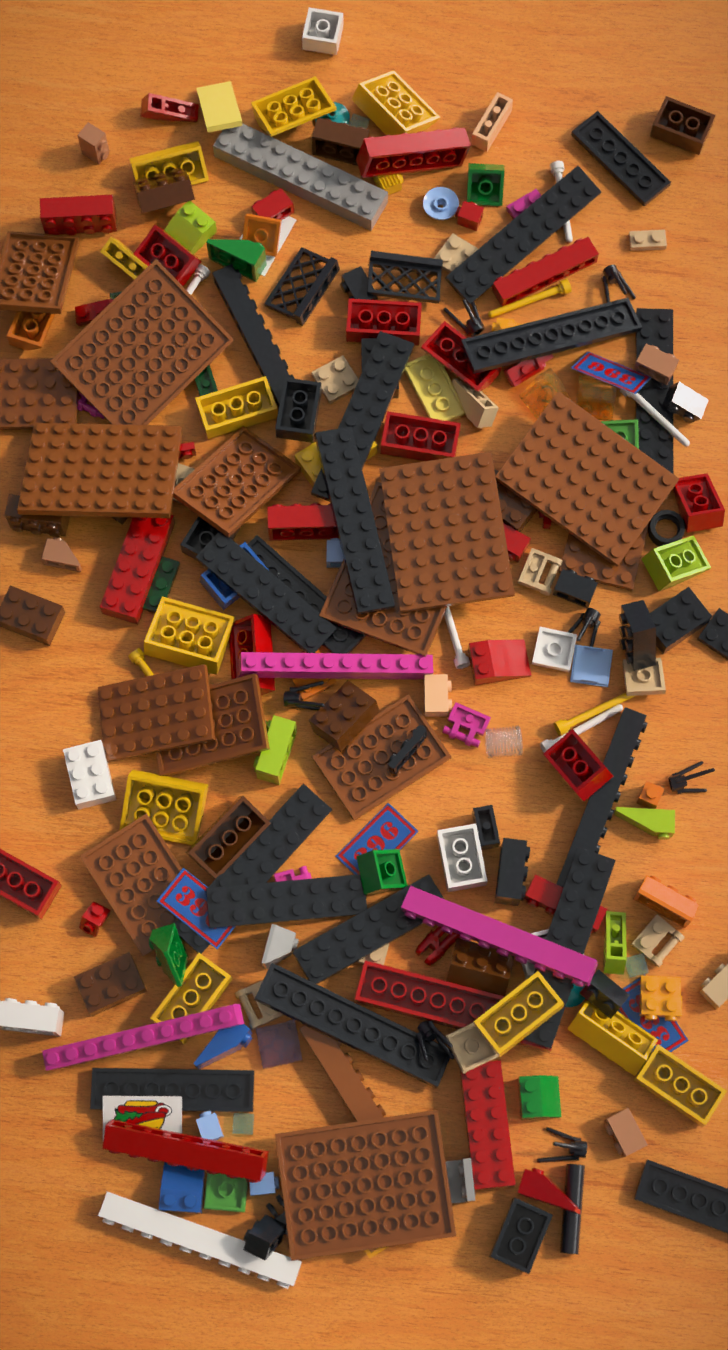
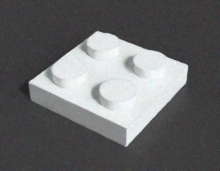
M540 627L532 664L569 672L577 634Z

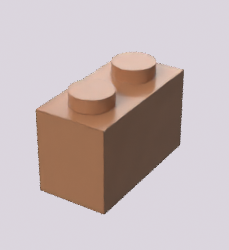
M88 122L77 135L81 152L89 159L100 164L102 160L108 157L110 152L106 133Z
M645 344L635 363L634 369L667 385L677 368L679 359L673 354L659 350L654 345Z
M629 1108L605 1120L606 1124L604 1127L609 1136L613 1135L616 1141L614 1147L619 1155L622 1154L623 1157H626L648 1145Z

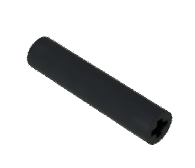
M566 1165L564 1194L581 1210V1213L576 1214L563 1209L560 1253L579 1255L584 1165Z

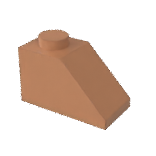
M58 537L53 539L47 538L42 556L44 565L81 572V565L67 543Z

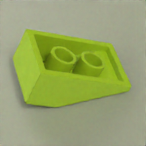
M191 201L186 202L176 212L164 229V231L193 254L217 233L216 222Z
M694 535L654 548L642 558L658 591L671 588L711 568Z

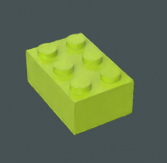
M273 715L272 720H268L266 726L270 750L260 752V757L256 756L253 767H255L254 772H256L257 779L280 785L297 734V726L295 721Z

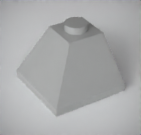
M275 924L271 925L262 959L263 969H269L271 963L277 964L292 955V951L297 949L299 942L295 932Z

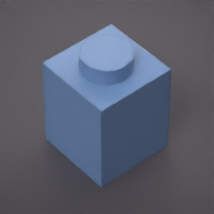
M274 1172L265 1173L260 1182H250L251 1196L276 1194V1189H279V1177L275 1176Z

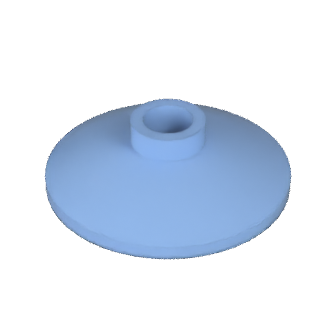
M446 187L431 189L426 193L423 200L425 212L436 220L451 218L456 214L459 206V199L455 192Z

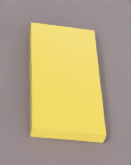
M231 81L197 88L208 133L243 126Z
M429 354L407 363L404 372L428 418L451 422L466 415L455 387L441 363Z

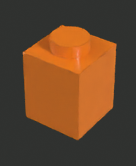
M646 781L636 803L648 809H656L664 788Z

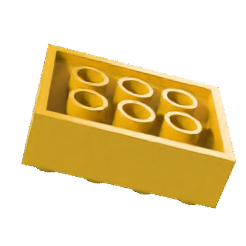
M394 70L359 83L351 99L386 135L425 131L440 119V116Z
M316 76L251 102L256 122L271 137L337 110Z
M162 597L144 640V654L187 667L205 664L209 673L217 675L235 617Z
M132 770L127 778L119 831L147 813L163 840L193 845L198 839L209 784Z

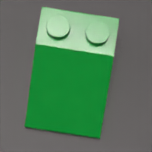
M208 239L206 242L210 260L224 267L232 264L234 269H238L241 275L257 282L267 265L265 248L258 242Z
M175 923L153 929L148 941L150 948L156 953V962L159 967H162L164 974L177 987H180L183 983L189 956L178 934Z

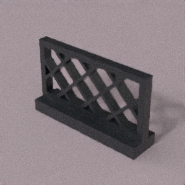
M301 247L264 303L265 307L296 320L297 324L303 326L339 272L340 268L337 259L332 257L328 259ZM303 254L311 258L310 261L300 262ZM320 262L325 263V266L323 268L318 270L315 269L314 264ZM313 265L314 271L303 273V267ZM293 270H301V275L291 277ZM316 276L314 282L306 284L305 278ZM303 279L305 285L294 288L293 282ZM291 283L292 289L282 292V286ZM306 289V295L297 298L296 292ZM294 293L295 299L285 302L284 296ZM282 297L283 303L272 304L274 299ZM297 304V309L294 313L287 310V306Z
M371 251L368 260L367 295L439 304L443 260ZM373 267L381 268L384 272L377 275L373 271ZM398 270L401 275L395 278L390 271ZM416 272L419 277L413 280L408 274ZM428 274L437 275V279L431 283L426 276ZM385 275L392 280L387 285L381 280ZM403 277L410 282L405 287L399 282ZM421 279L428 285L424 289H421L417 284ZM377 281L383 288L380 290L372 289V284ZM396 284L401 290L393 292L389 287ZM414 286L418 293L415 295L410 294L407 289ZM431 288L436 293V297H430L425 292Z

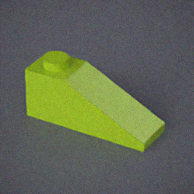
M616 807L614 810L615 816L652 836H658V839L667 840L675 834V810Z
M606 911L604 973L624 975L627 961L626 913Z

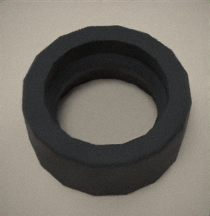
M662 510L654 514L648 527L650 539L659 547L681 540L685 531L684 520L678 513L671 510ZM667 519L674 522L678 529L677 534L673 538L668 539L658 535L655 529L658 521Z

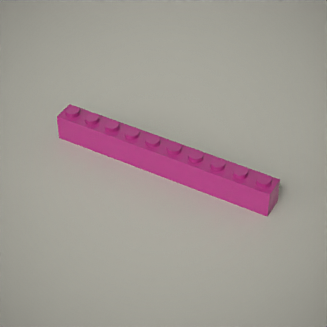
M241 652L238 666L239 677L255 673L258 675V678L424 680V675L433 674V655L424 657L419 654Z
M410 886L401 906L403 912H405L404 915L415 920L417 917L422 919L423 923L428 926L434 927V924L440 926L442 931L448 934H452V932L457 933L461 939L468 942L471 939L477 941L478 945L485 949H489V947L497 949L496 952L506 957L508 954L516 957L515 960L522 964L527 962L534 964V968L543 972L549 970L557 978H569L573 984L579 987H583V985L589 987L598 965L596 959L413 886Z
M233 1004L42 1050L46 1071L55 1070L243 1025L244 1021L240 1004Z

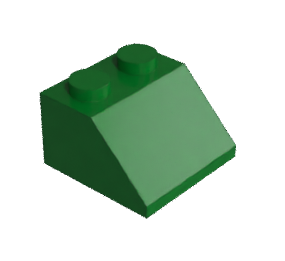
M469 163L467 202H474L477 205L502 206L504 165Z
M399 849L372 850L356 856L365 895L404 889L408 886Z
M519 1076L518 1090L521 1120L562 1117L558 1076Z

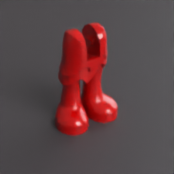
M438 926L434 931L431 930L427 934L425 939L416 948L415 953L420 956L430 947L433 952L426 958L424 963L428 966L433 965L444 956L447 949L456 942L457 938L460 939V935L452 932L440 943L439 938L445 932L441 930L442 927Z

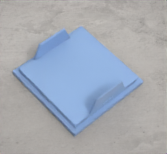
M575 645L570 682L608 687L613 650Z

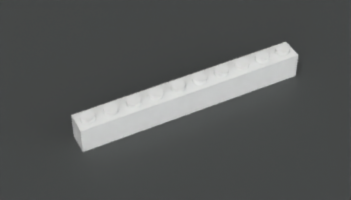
M110 1192L106 1193L98 1215L103 1217L102 1222L110 1225H114L115 1222L122 1224L121 1229L132 1233L134 1229L142 1231L141 1236L149 1239L156 1236L161 1238L160 1243L172 1246V1243L181 1245L179 1250L190 1254L192 1250L200 1252L199 1257L211 1260V1257L219 1259L218 1264L229 1268L231 1264L239 1266L238 1271L250 1274V1271L258 1273L257 1278L268 1282L270 1278L278 1280L277 1285L287 1289L289 1285H295L302 1261H291V1257L277 1252H273L264 1261L244 1251L245 1241Z

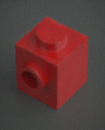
M463 201L462 206H458L455 214L457 225L477 231L483 218L484 207L478 206L474 202Z

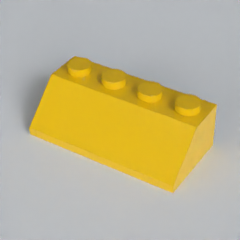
M198 141L129 158L135 182L143 177L147 179L152 178L158 173H171L176 168L186 170L191 185L209 181L201 145Z
M586 1000L568 1027V1030L575 1036L587 1042L592 1048L597 1049L608 1059L614 1061L634 1076L643 1066L658 1041L657 1038L618 1011L610 1019L588 1000Z

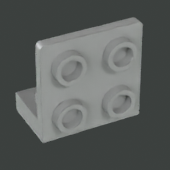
M471 1158L446 1161L451 1202L475 1201Z

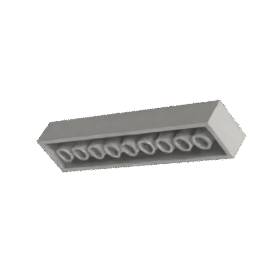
M245 124L240 127L222 130L213 145L214 157L372 231L388 203L387 191Z

